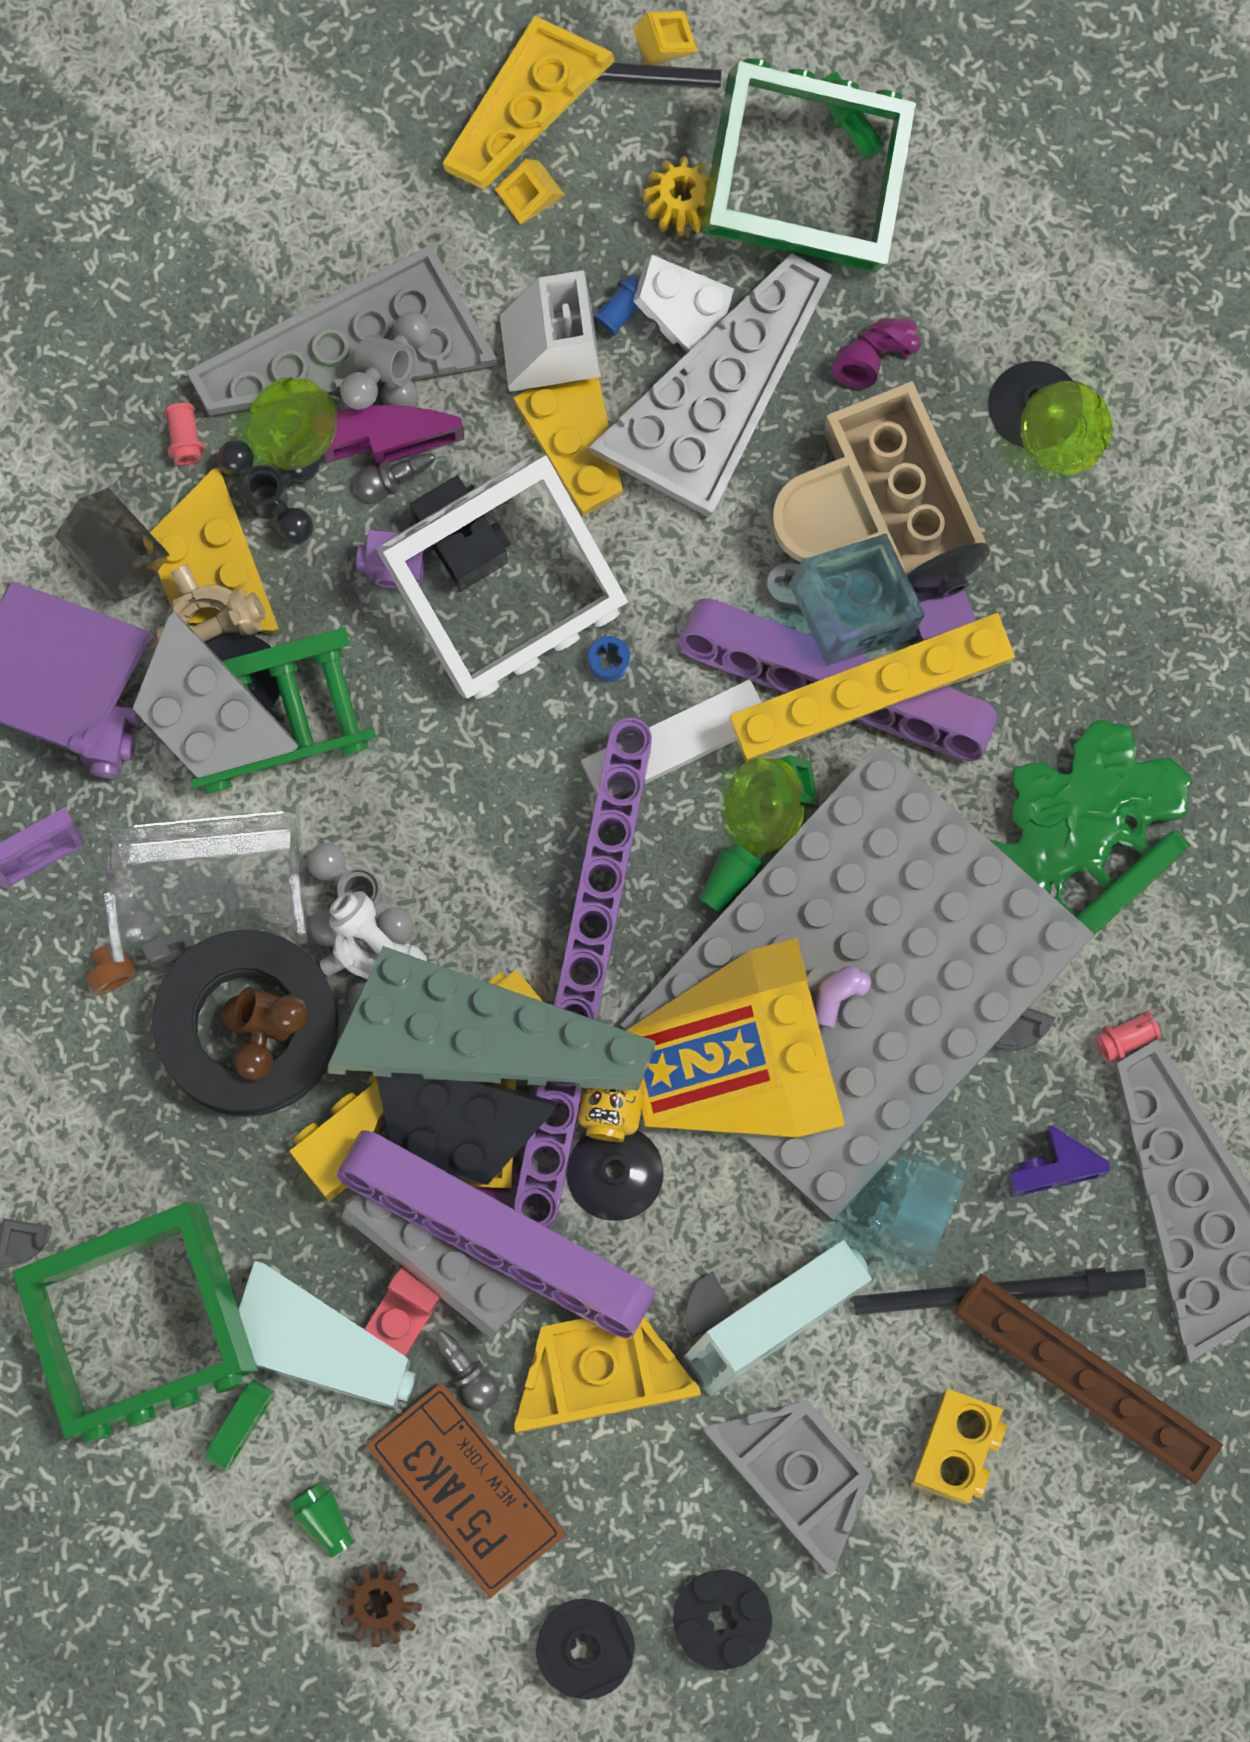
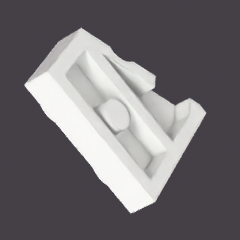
M651 255L645 259L633 302L648 318H652L658 323L661 332L672 344L678 342L688 353L727 315L734 288Z

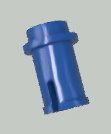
M632 275L626 281L623 279L619 280V289L598 313L596 312L593 315L596 322L614 336L618 334L620 328L639 308L633 302L639 280Z

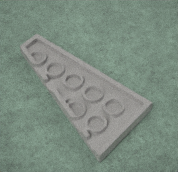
M429 245L187 370L186 373L209 416L340 393L343 380L348 375L357 372L354 357L360 341L368 335L393 340L395 338L394 324L398 317L406 312L422 314L428 320L431 329L428 341L422 347L415 349L417 367L411 381L498 365L494 353L432 245ZM378 381L377 387L383 386L386 382Z
M791 253L586 451L709 517L712 515L832 275Z
M1157 1039L1119 1061L1115 1065L1188 1364L1250 1327V1185Z

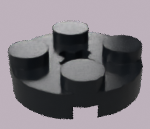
M716 1570L702 1573L685 1586L676 1601L673 1624L677 1641L690 1659L705 1668L725 1671L744 1666L761 1653L770 1637L772 1615L768 1598L755 1581L736 1571ZM723 1605H728L732 1609L730 1616L738 1620L735 1629L726 1628L723 1635L714 1632L715 1623L708 1620L710 1611L719 1612Z
M585 1598L575 1599L558 1606L548 1615L539 1630L536 1658L542 1675L552 1687L568 1697L584 1700L597 1699L613 1692L623 1683L632 1668L635 1641L628 1622L619 1611L601 1601ZM584 1634L588 1641L597 1639L600 1644V1648L594 1651L595 1661L586 1664L583 1658L574 1659L571 1650L577 1647L575 1638Z

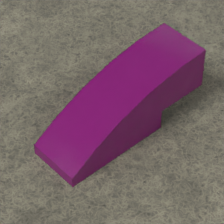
M372 405L363 410L345 408L313 416L315 428L327 463L371 450L376 467H378L383 461L391 463L465 440L461 417L430 409Z

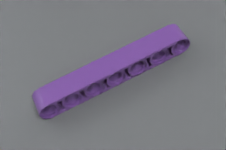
M709 598L700 599L695 602L678 639L680 649L687 656L785 694L874 660ZM943 687L858 718L856 721L959 760L977 761L985 753L997 722L998 714L990 704L983 700L948 687Z
M370 1131L359 1132L336 1172L338 1179L353 1191L618 1337L633 1338L655 1297L653 1289L637 1277L376 1133Z

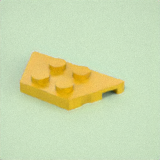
M220 468L212 469L145 537L169 604L171 606L173 600L182 596L171 571L188 564L199 588L209 583L223 586L232 591L242 588L247 594L254 592L260 599L266 613V618L261 620L262 630L260 632H264L266 635L280 633ZM212 607L199 609L191 616L188 626L194 627L216 616L220 610Z
M645 1317L631 1339L618 1337L584 1318L542 1326L518 1415L515 1420V1432L517 1434L701 1397V1391L697 1383L688 1375Z

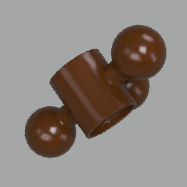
M247 987L238 996L230 998L224 1004L222 1009L224 1025L235 1033H251L250 1042L242 1045L235 1054L234 1065L240 1076L247 1080L256 1081L269 1074L273 1066V1056L266 1047L268 1038L279 1042L284 1041L290 1034L303 1029L308 1021V1007L301 998L295 995L278 996Z

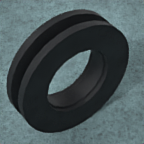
M234 930L219 933L198 942L176 960L165 975L155 998L152 1018L153 1036L159 1057L164 1067L183 1092L202 1106L227 1115L247 1117L260 1116L284 1109L313 1089L326 1072L336 1049L339 1027L338 1012L333 993L317 963L309 954L293 942L281 936L258 930ZM239 977L262 978L273 983L286 995H295L301 998L306 1003L309 1011L308 1021L304 1028L293 1033L286 1050L273 1061L269 1074L256 1081L247 1080L240 1076L236 1070L213 1061L203 1050L198 1036L199 1013L207 996L222 983Z

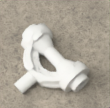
M346 892L339 896L331 905L329 925L333 929L332 939L334 948L333 954L320 961V967L325 975L331 976L347 968L352 974L368 979L383 946L427 961V957L418 947L408 943L402 945L392 942L377 927L375 920L376 909L373 901L364 892ZM357 938L363 939L377 954H372L366 949L361 948Z

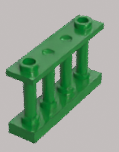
M346 627L222 661L248 690V684L252 683L250 673L268 669L270 677H276L291 734L298 743V748L293 752L200 778L196 776L191 777L192 789L203 786L205 794L232 787L230 778L336 748H340L342 756L369 749L367 740L376 738L374 727L359 730L339 659L344 657L341 648L351 646ZM314 656L316 665H322L341 736L317 743L313 742L294 671L298 670L296 660Z

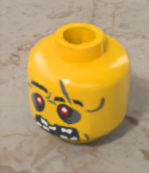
M640 1086L638 1091L583 1088L577 1116L578 1122L587 1129L586 1135L591 1138L609 1142H624L626 1135L634 1134L638 1129L644 1091Z

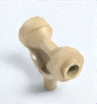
M188 564L171 571L182 596L173 600L167 615L174 609L188 624L191 616L199 609L212 607L220 610L216 616L194 627L189 626L203 642L225 632L240 633L241 636H252L262 630L261 620L266 618V613L260 599L254 592L247 594L242 588L232 591L223 586L209 583L199 588ZM164 625L157 629L158 639L153 641L154 649L157 646Z

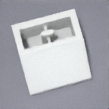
M584 270L539 277L500 314L509 392L601 377L592 306Z

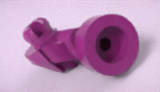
M883 318L877 320V322L870 326L871 329L858 335V340L853 341L851 345L841 347L836 352L832 367L834 378L840 384L852 389H866L873 386L877 381L881 366V360L877 354L883 355L892 351L899 352L903 357H911L912 353H917L921 346V339L916 334V322L908 318Z

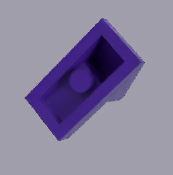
M1048 1125L1045 1135L1052 1164L1046 1165L1045 1158L1020 1162L1016 1164L1017 1171L1012 1172L1007 1181L1011 1197L1013 1198L1106 1177L1111 1170L1108 1160L1056 1127Z

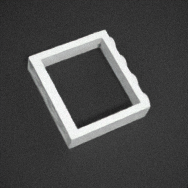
M538 452L375 548L459 694L467 699L473 695L475 699H481L491 694L500 687L498 680L513 671L515 675H520L531 670L540 663L538 656L553 647L555 651H560L571 646L580 639L578 632L593 623L595 627L609 623L619 616L618 608L628 603L548 457ZM541 481L604 595L470 675L405 561Z

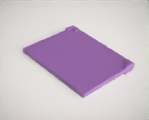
M12 581L0 602V723L82 756H90L101 737L100 732L147 647L152 634L147 630Z

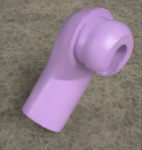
M844 966L821 982L814 1007L819 1026L835 1028L840 1002L852 995L864 996L869 991L871 978L866 971L859 970L856 966Z

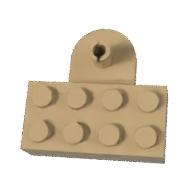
M913 381L826 415L824 435L835 457V461L805 472L790 480L782 488L774 504L772 521L774 534L779 545L790 557L811 566H829L875 548L890 582L895 585L898 594H901V596L911 593L904 591L901 584L902 580L921 564L942 553L964 545L986 543Z

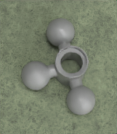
M406 312L399 316L394 324L395 338L393 340L368 335L360 341L354 357L357 372L348 375L343 380L340 388L342 400L347 406L356 410L370 407L378 395V381L386 382L381 391V399L384 406L414 407L416 405L418 391L411 379L417 367L415 349L422 347L430 337L431 329L426 317L417 312Z
M321 843L315 846L310 851L307 860L311 874L323 881L334 880L338 884V897L349 892L356 885L365 884L373 889V895L370 899L373 901L376 909L375 920L377 927L392 942L398 944L406 942L413 932V920L405 910L397 907L387 908L382 904L383 893L376 875L364 868H354L348 871L345 868L344 853L334 844ZM321 909L315 912L308 922L310 938L313 942L323 947L334 946L332 939L333 929L329 925L330 909Z

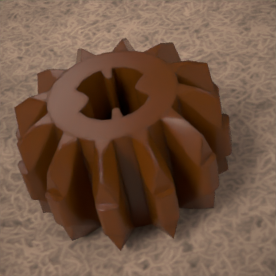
M380 1561L377 1566V1578L375 1579L372 1578L371 1572L366 1565L360 1566L358 1568L359 1574L365 1583L360 1586L353 1579L346 1578L343 1584L348 1589L356 1592L354 1598L343 1596L337 1599L339 1606L354 1607V1612L344 1615L340 1619L341 1624L349 1626L358 1620L361 1622L353 1634V1639L358 1642L365 1637L369 1628H372L371 1643L373 1647L379 1648L381 1646L382 1630H387L393 1644L400 1643V1634L395 1625L400 1623L409 1631H413L416 1628V1624L412 1620L403 1616L405 1610L415 1613L422 1611L421 1603L405 1602V1597L419 1591L418 1584L415 1582L410 1583L400 1589L398 1586L404 1580L407 1571L401 1567L398 1568L389 1581L387 1580L388 1564ZM381 1590L380 1594L383 1597H386L389 1592L393 1600L392 1603L386 1606L388 1615L378 1619V1613L374 1612L370 1616L367 1611V1606L373 1603L371 1594Z

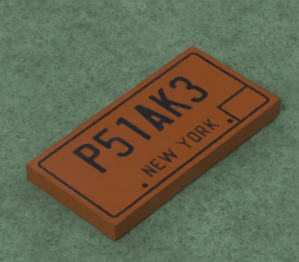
M442 1382L366 1444L367 1448L490 1599L566 1536V1533Z

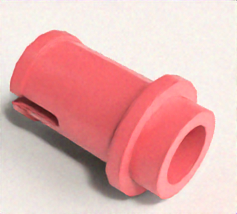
M177 403L168 406L164 411L167 417L171 442L167 449L168 455L173 458L176 465L187 466L198 463L202 459L201 453L204 452L205 447L198 440L194 406L190 403Z
M1145 1011L1142 1015L1114 1028L1109 1025L1104 1026L1102 1033L1096 1036L1098 1048L1104 1059L1108 1062L1113 1059L1119 1062L1125 1059L1126 1053L1161 1039V1032L1157 1022H1149L1153 1019V1015L1149 1011Z

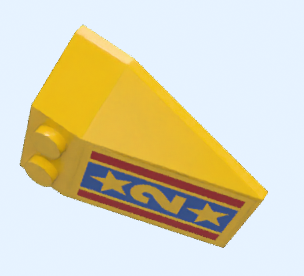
M798 938L749 950L626 1030L627 1032L656 1041L654 1053L640 1084L644 1091L641 1110L646 1127L799 1138L846 1126L813 1005Z

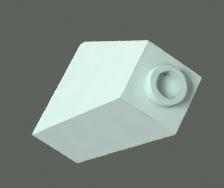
M842 1240L708 1330L683 1358L712 1397L860 1292L872 1280L868 1274L866 1261L857 1250L850 1249L845 1240Z
M254 1261L239 1307V1314L257 1368L395 1410L397 1409L399 1399L408 1401L416 1377V1373L408 1371L411 1364L408 1358L264 1263Z

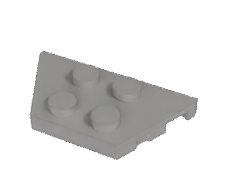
M173 609L165 620L161 636L149 661L147 672L135 697L133 710L197 778L293 752L298 748V743Z
M808 1400L708 1426L703 1433L828 1576L836 1570L839 1558L873 1474Z

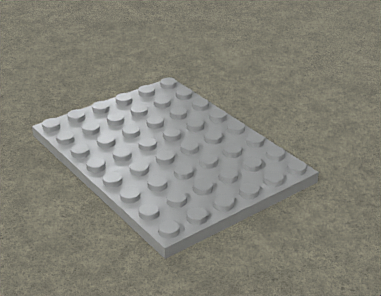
M879 742L623 1021L621 1026L625 1030L629 1029L749 950L798 938L814 1007L819 986L824 979L844 966H856L859 970L866 971L871 978L869 991L864 996L852 995L840 1002L835 1028L819 1026L846 1126L799 1138L739 1133L834 1221L1094 937V933Z

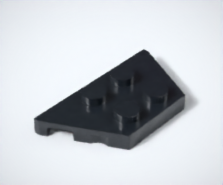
M393 1072L391 1077L376 1076L390 1141L453 1176L485 1185L492 1181L551 1116L557 1106V1101L490 1082L424 1079L421 1074Z

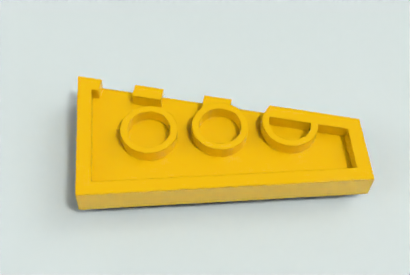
M534 16L443 161L445 171L485 190L615 62L613 52Z

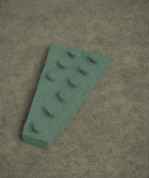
M383 946L328 1064V1074L346 1075V1070L373 1071V1076L391 1077L393 1072L421 1074L424 1079L501 1083L502 1078L528 1080V1085L546 1086V1081L575 1082L581 1088L638 1091L654 1053L656 1041Z

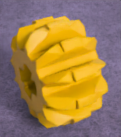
M685 155L680 159L679 167L676 168L671 162L665 160L662 163L663 174L652 171L648 180L651 187L644 189L643 200L650 204L647 207V216L650 220L660 218L659 229L662 233L674 224L676 225V233L680 238L684 236L687 225H690L693 231L700 234L710 176L705 175L706 165L701 161L692 169L689 167V161ZM684 192V197L689 193L690 199L681 201V196L675 199V193Z

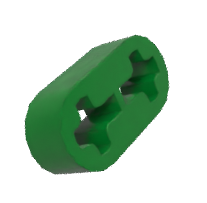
M253 1379L239 1397L209 1446L205 1460L225 1472L228 1471L269 1407L275 1391Z

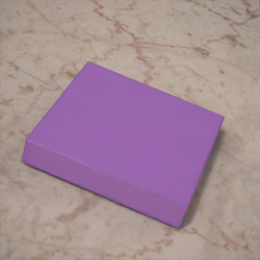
M65 807L0 842L1 888L7 889L84 846L85 840Z

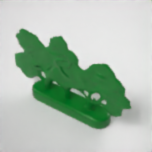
M1107 720L1093 722L1073 745L1075 756L1071 774H1060L1057 770L1050 768L1046 762L1029 763L1013 767V786L1019 792V796L1012 804L1011 818L1012 822L1022 830V838L1017 844H1005L990 840L1043 889L1047 891L1049 883L1055 884L1057 894L1053 898L1092 931L1094 935L1191 846L1177 831L1168 833L1152 848L1145 841L1146 826L1156 820H1178L1187 814L1189 798L1186 789L1192 785L1193 779L1171 758L1137 762L1135 760L1137 745L1132 736V728L1125 724L1112 725ZM1127 816H1133L1136 819L1137 826L1134 831L1125 822ZM1120 843L1136 849L1142 857L1116 881H1113L1103 870L1104 863L1108 860L1112 846ZM1079 871L1088 872L1100 884L1104 892L1082 912H1075L1062 902L1063 885L1072 874Z

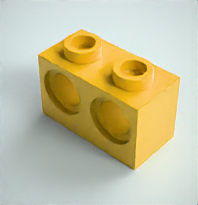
M947 1388L941 1399L911 1485L966 1506L971 1502L973 1496L981 1498L991 1470L983 1468L988 1451L991 1449L998 1452L1007 1428L1006 1423L999 1421L1003 1409ZM963 1413L977 1415L983 1425L981 1436L976 1439L963 1437L957 1429L959 1415ZM956 1459L965 1466L966 1479L963 1484L952 1486L942 1479L940 1467L943 1461Z

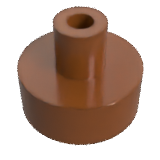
M103 946L91 952L90 956L96 967L85 978L93 994L99 996L130 982L136 977L137 972L129 956L124 955L113 958L108 947Z

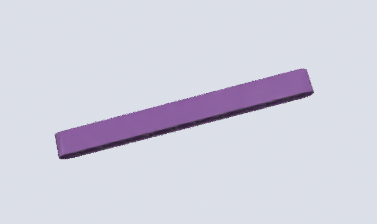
M625 718L618 721L612 727L609 734L554 1005L568 1011H582L588 1018L596 1021L598 1019L651 754L652 734L649 727L643 721L636 718ZM634 734L642 739L644 745L636 753H625L618 747V740L623 735ZM624 779L633 785L634 793L629 798L616 799L609 794V785L615 780ZM608 825H616L624 831L625 838L620 844L609 846L599 839L598 834L600 830ZM598 871H607L615 877L616 884L607 892H599L590 886V877ZM597 917L605 922L607 929L601 937L590 939L581 933L579 929L581 923L586 918ZM580 963H587L596 969L598 975L593 983L579 985L571 979V970ZM546 1081V1086L538 1085L536 1096L557 1101V1103L564 1105L568 1109L570 1116L567 1122L559 1127H551L544 1122L527 1141L514 1203V1210L523 1214L522 1208L528 1199L533 1197L545 1199L549 1203L550 1213L545 1220L537 1223L548 1229L555 1224L558 1217L583 1088L578 1087L575 1082ZM542 1150H550L559 1157V1167L551 1174H540L532 1166L534 1156Z

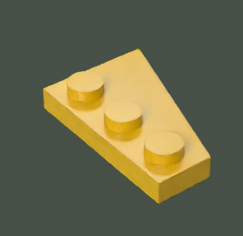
M599 377L530 388L513 397L515 406L544 454L548 457L582 517L623 495L619 469L586 451L609 429Z

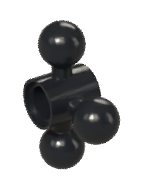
M231 440L224 443L217 454L218 466L226 475L243 479L242 490L249 510L260 518L269 519L276 517V530L284 542L290 545H300L306 542L313 533V520L305 510L289 508L287 506L288 495L286 486L293 480L296 482H306L315 477L320 467L317 453L306 445L293 446L285 453L283 468L278 471L268 465L253 467L254 453L245 442ZM263 485H271L277 488L275 495L267 500H259L253 495L256 489Z

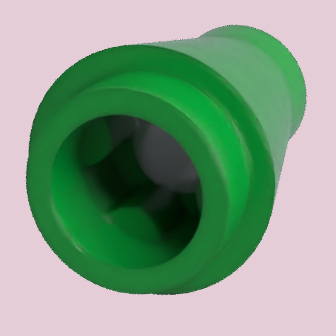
M732 841L726 850L721 848L698 898L721 914L724 908L742 893L758 875L757 871L763 865V862Z
M321 1481L313 1484L288 1502L294 1512L291 1517L327 1552L330 1558L338 1555L355 1542L349 1533L332 1488L327 1490Z

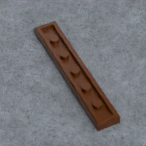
M982 1273L978 1275L952 1313L1194 1485L1198 1483L1223 1446L1221 1442Z

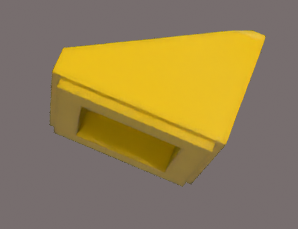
M685 11L647 12L633 27L645 65H657L698 52Z
M525 159L495 188L497 194L520 224L527 222L565 196L542 163L531 159Z

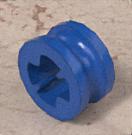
M605 636L596 640L590 647L588 653L589 668L592 674L599 680L605 682L617 681L628 672L630 667V650L620 638ZM609 648L618 651L617 660L621 662L617 668L611 664V670L601 667V658L598 656L602 650H604L605 654H608Z

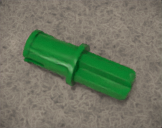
M835 71L825 76L821 81L832 83V80L841 79V77ZM825 104L835 119L833 123L835 128H843L862 157L870 159L885 147L884 142L864 113Z

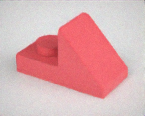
M402 1266L388 1285L387 1294L364 1330L406 1357L442 1298Z

